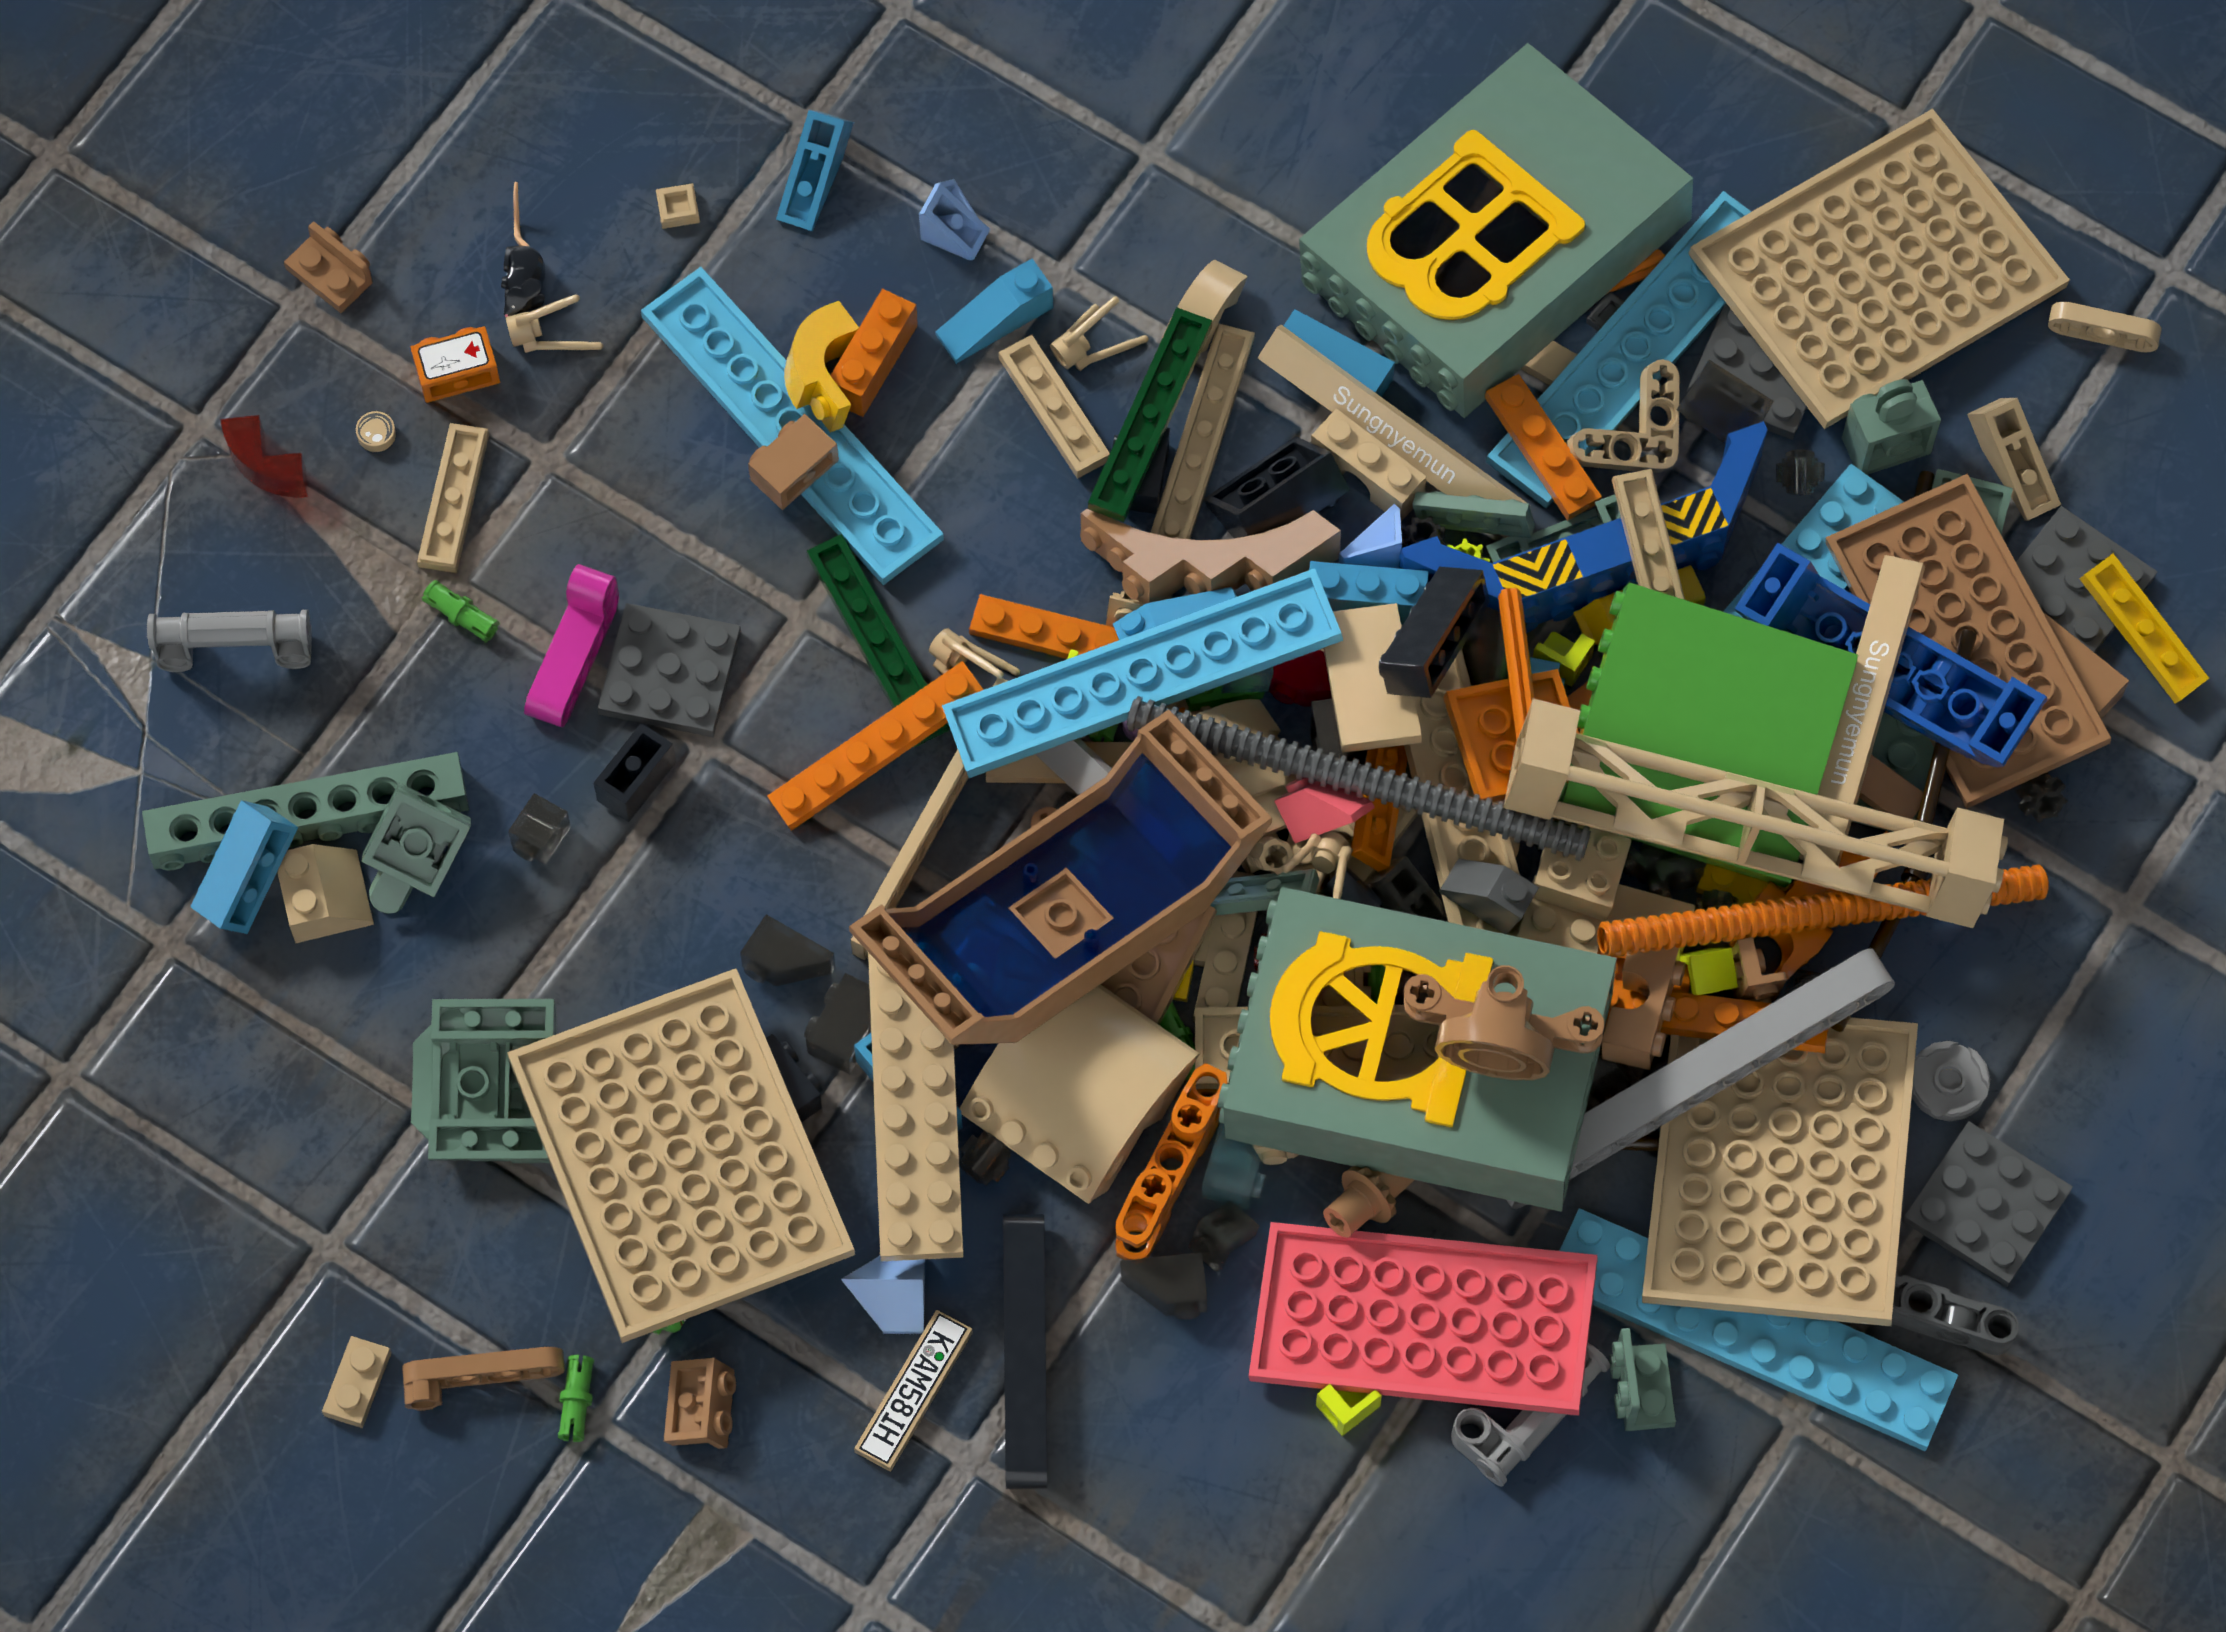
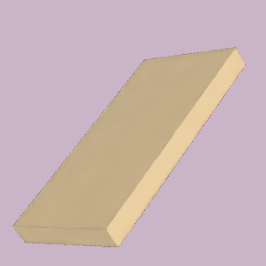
M1397 603L1333 611L1341 630L1343 641L1323 649L1342 753L1422 743L1415 697L1387 694L1384 679L1379 674L1380 657L1391 645L1397 630L1401 629Z

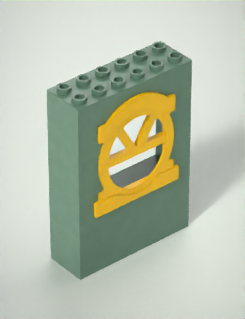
M1281 887L1278 900H1270L1266 916V923L1269 924L1267 937L1261 936L1256 956V960H1259L1257 973H1251L1247 988V996L1250 997L1248 1010L1242 1009L1237 1027V1033L1240 1034L1238 1047L1232 1046L1227 1070H1230L1229 1083L1222 1084L1219 1094L1218 1107L1221 1108L1219 1123H1223L1225 1126V1138L1349 1166L1367 1167L1372 1171L1384 1172L1562 1212L1600 1047L1588 1054L1554 1048L1550 1072L1546 1077L1535 1080H1508L1489 1077L1451 1065L1440 1057L1421 1073L1403 1080L1377 1082L1375 1078L1402 970L1410 971L1416 975H1429L1455 999L1474 1002L1476 992L1481 988L1482 982L1487 981L1489 973L1496 967L1509 965L1516 968L1523 976L1524 989L1528 991L1527 997L1534 1003L1532 1014L1554 1018L1576 1008L1590 1006L1601 1013L1604 1019L1605 1030L1614 992L1617 958ZM1362 966H1385L1386 970L1377 1004L1344 976V973ZM1500 983L1494 987L1496 993L1510 992L1513 994L1516 991L1515 987L1509 983ZM1329 985L1371 1022L1315 1037L1311 1028V1014L1318 995L1325 986ZM1583 1024L1580 1034L1588 1036L1590 1025ZM1368 1039L1358 1077L1340 1070L1324 1056L1325 1051Z

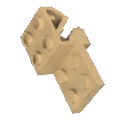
M1566 821L1565 824L1571 825L1572 822ZM1578 824L1577 827L1583 829L1584 825ZM1590 827L1591 835L1584 858H1581V861L1575 860V856L1570 854L1568 858L1563 857V852L1560 851L1553 854L1550 848L1545 847L1541 854L1537 876H1534L1532 882L1539 889L1523 915L1517 937L1597 954L1599 948L1597 931L1600 923L1607 921L1612 909L1632 839Z

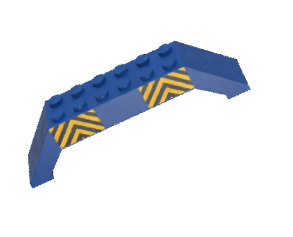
M1764 421L1727 435L1722 463L1711 486L1661 503L1677 570L1689 565L1693 569L1706 570L1716 565L1722 559L1761 461L1768 430ZM1621 518L1494 563L1442 545L1438 536L1401 548L1399 569L1428 571L1427 582L1431 581L1439 566L1483 570L1490 603L1477 624L1502 635L1498 595L1503 589L1518 588L1521 591L1526 633L1534 630L1540 623L1551 619L1553 621H1562L1573 615V612L1582 609L1593 600L1623 590L1629 582L1638 584Z

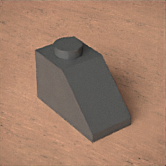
M1459 858L1439 893L1502 933L1508 934L1522 919L1539 887L1506 866Z

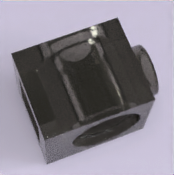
M534 793L508 831L513 851L527 861L532 862L536 859L546 865L571 828L568 811Z

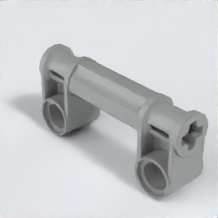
M308 609L301 610L300 614H276L274 610L182 613L181 617L148 615V645L153 651L157 666L164 671L184 672L191 669L193 665V648L271 646L276 664L283 668L300 669L309 666L311 663L312 625Z
M1589 1343L1582 1397L1588 1393L1587 1386L1600 1372H1607L1611 1367L1608 1359ZM1467 1408L1457 1415L1451 1432V1440L1454 1447L1476 1465L1485 1477L1502 1487L1507 1482L1506 1476L1520 1460L1526 1461L1567 1414L1522 1410L1503 1429L1484 1411L1478 1408ZM1466 1424H1474L1481 1430L1482 1435L1475 1439L1467 1438L1463 1435L1460 1428Z

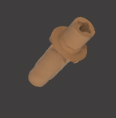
M1352 1166L1342 1175L1344 1192L1324 1209V1218L1334 1232L1345 1238L1350 1237L1369 1219L1379 1223H1386L1397 1213L1395 1198L1415 1180L1372 1171L1367 1167L1359 1168Z

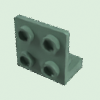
M1630 1328L1621 1329L1618 1342L1612 1343L1613 1354H1609L1611 1378L1619 1380L1617 1384L1618 1394H1614L1616 1418L1624 1419L1625 1431L1675 1427L1676 1419L1666 1344L1632 1346Z

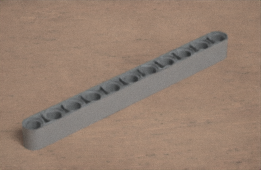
M1871 948L1857 953L1586 1112L1570 1179L1887 994L1894 987L1895 982L1876 952ZM1507 1200L1512 1209H1518L1527 1205Z

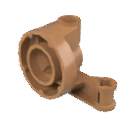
M1501 965L1489 973L1487 981L1482 982L1481 988L1476 992L1474 1002L1455 999L1433 977L1426 974L1413 976L1404 987V1009L1406 1014L1418 1022L1440 1025L1435 1045V1051L1438 1056L1451 1065L1469 1072L1508 1080L1540 1079L1546 1077L1550 1072L1554 1048L1588 1054L1600 1047L1603 1040L1604 1019L1597 1009L1590 1006H1582L1554 1018L1532 1014L1534 1003L1527 997L1528 991L1524 989L1523 976L1516 968L1509 965ZM1500 983H1509L1515 987L1516 991L1513 994L1510 992L1496 993L1494 987ZM1420 993L1428 994L1424 1004L1417 1003ZM1583 1024L1590 1025L1588 1036L1580 1034Z

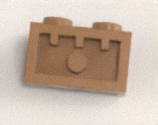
M312 222L308 226L310 237L284 261V265L287 271L339 313H342L373 283L369 270L370 262L360 251L356 249L350 251L342 244L341 238L331 228L326 227L323 229L317 223Z
M1753 937L1737 940L1732 949L1738 988L1732 989L1734 999L1772 1003V1001L1776 1000L1787 981L1785 972L1762 976V973L1766 970L1765 959L1762 950L1755 948Z
M715 1358L671 1362L664 1442L672 1446L709 1443L718 1449L728 1447V1438L732 1431V1395L736 1390L733 1368Z

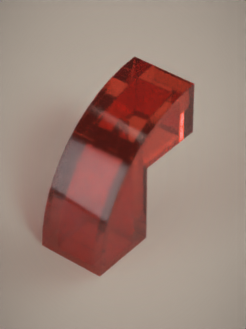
M259 415L220 419L229 454L238 470L251 483L267 492L280 496L308 497L306 468L302 454L292 453L266 456L264 429Z

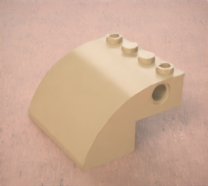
M1056 973L1031 1002L1063 979ZM1100 984L1017 1043H999L959 1109L963 1116L1089 1204L1092 1200L1109 1190L1143 1130L1163 1118L1200 1053Z

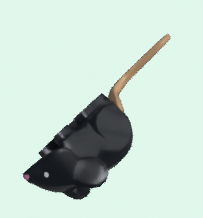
M514 182L513 205L514 238L519 246L506 247L504 272H507V276L502 277L501 287L505 289V317L524 313L530 308L539 307L544 304L545 300L544 294L541 293L542 283L545 279V263L540 253L530 247L522 239L520 233L518 182Z

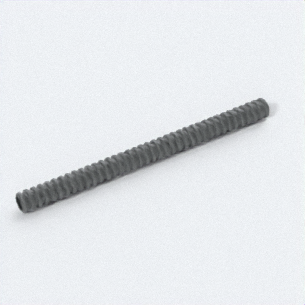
M1137 696L1132 702L1126 724L1129 731L1133 732L1135 728L1141 729L1167 710H1170L1206 749L1212 750V755L1217 756L1219 753H1222L1224 758L1228 760L1231 756L1236 757V762L1241 763L1243 760H1246L1249 766H1254L1257 763L1260 764V769L1272 768L1273 773H1278L1281 770L1284 771V776L1287 777L1295 774L1297 780H1302L1305 777L1308 778V782L1311 784L1319 781L1322 787H1326L1327 784L1332 785V789L1335 791L1343 788L1346 794H1350L1351 791L1357 792L1356 796L1359 798L1367 795L1370 801H1374L1375 798L1381 799V804L1386 805L1387 802H1391L1394 808H1399L1400 805L1405 806V811L1410 812L1411 809H1415L1418 815H1423L1426 812L1429 813V818L1435 819L1436 816L1442 817V822H1447L1450 819L1454 821L1453 824L1456 826L1464 823L1466 824V829H1471L1474 826L1478 828L1480 833L1488 830L1491 836L1495 837L1496 833L1502 835L1504 840L1512 837L1514 842L1518 844L1521 840L1526 841V846L1528 847L1536 844L1539 845L1538 849L1542 851L1545 847L1550 848L1551 853L1556 854L1557 851L1563 852V857L1566 858L1569 857V854L1574 855L1577 861H1581V858H1584L1591 835L1590 827L1584 826L1582 829L1577 827V823L1572 822L1571 825L1565 824V820L1560 819L1558 822L1554 821L1553 817H1551V820L1505 809L1503 808V801H1499L1498 804L1492 803L1493 799L1489 797L1485 801L1480 799L1481 796L1479 794L1471 797L1468 796V791L1463 790L1461 794L1456 792L1455 787L1447 790L1444 789V784L1441 783L1438 786H1433L1430 780H1426L1423 783L1420 782V777L1417 776L1414 779H1409L1406 773H1402L1401 776L1395 775L1396 771L1392 769L1388 773L1383 771L1384 767L1378 766L1377 769L1371 768L1372 764L1368 762L1364 766L1359 764L1360 761L1358 759L1350 762L1347 761V756L1342 755L1341 758H1337L1334 752L1326 755L1323 754V749L1320 748L1317 751H1312L1310 745H1305L1302 748L1299 747V742L1294 741L1293 744H1288L1287 739L1281 738L1278 741L1275 740V735L1271 734L1267 738L1263 736L1261 731H1257L1254 734L1247 727L1243 731L1239 729L1237 724L1229 727L1226 721L1222 720L1219 724L1215 722L1213 717L1205 720L1203 715L1199 713L1196 717L1191 716V711L1189 710L1181 713L1178 707L1174 706L1172 710L1167 709V704L1161 703L1160 706H1157L1155 701L1151 699L1148 703L1143 702V697Z

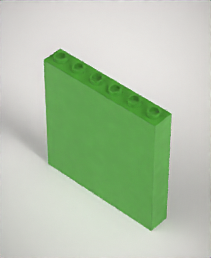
M1630 582L1625 586L1623 592L1616 591L1609 614L1615 615L1611 630L1604 629L1598 651L1604 653L1600 668L1593 666L1586 689L1592 691L1589 705L1582 704L1580 707L1577 728L1581 729L1580 734L1817 795L1859 655ZM1600 761L1599 766L1605 774L1622 778ZM1627 763L1658 788L1675 790L1704 784V782ZM1566 780L1558 800L1559 802L1615 816L1616 807L1595 787ZM1626 795L1650 819L1682 811V809ZM1719 795L1703 799L1712 801L1717 799ZM1788 809L1787 815L1792 822L1806 826L1809 825ZM1711 818L1687 825L1684 834L1740 847L1744 825ZM1764 830L1759 831L1751 849L1754 852L1793 862H1798L1800 852L1782 835ZM1627 837L1765 882L1772 881L1784 888L1792 882L1791 878Z

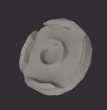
M1943 1041L1933 1043L1920 1051L1915 1058L1912 1099L1920 1110L1934 1119L1944 1121L1966 1119L1977 1112L1987 1098L1991 1080L1987 1064L1977 1051L1970 1047L1966 1048L1958 1045V1042Z

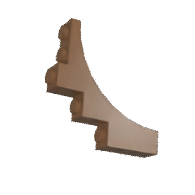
M1086 509L1081 512L1080 537L1083 544L1089 550L1095 551L1106 559L1115 570L1123 572V590L1131 599L1138 600L1144 605L1164 600L1182 587H1185L1191 595L1232 587L1235 591L1244 584L1251 591L1309 571L1310 561L1333 563L1339 559L1341 530L1313 510L1289 524L1260 534L1235 539L1191 540L1170 538L1141 531L1113 518Z

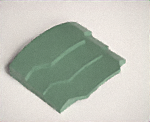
M432 999L431 1025L413 1042L411 1124L429 1140L428 1160L550 1163L510 1064L507 1052L557 1034L556 1002L554 999Z

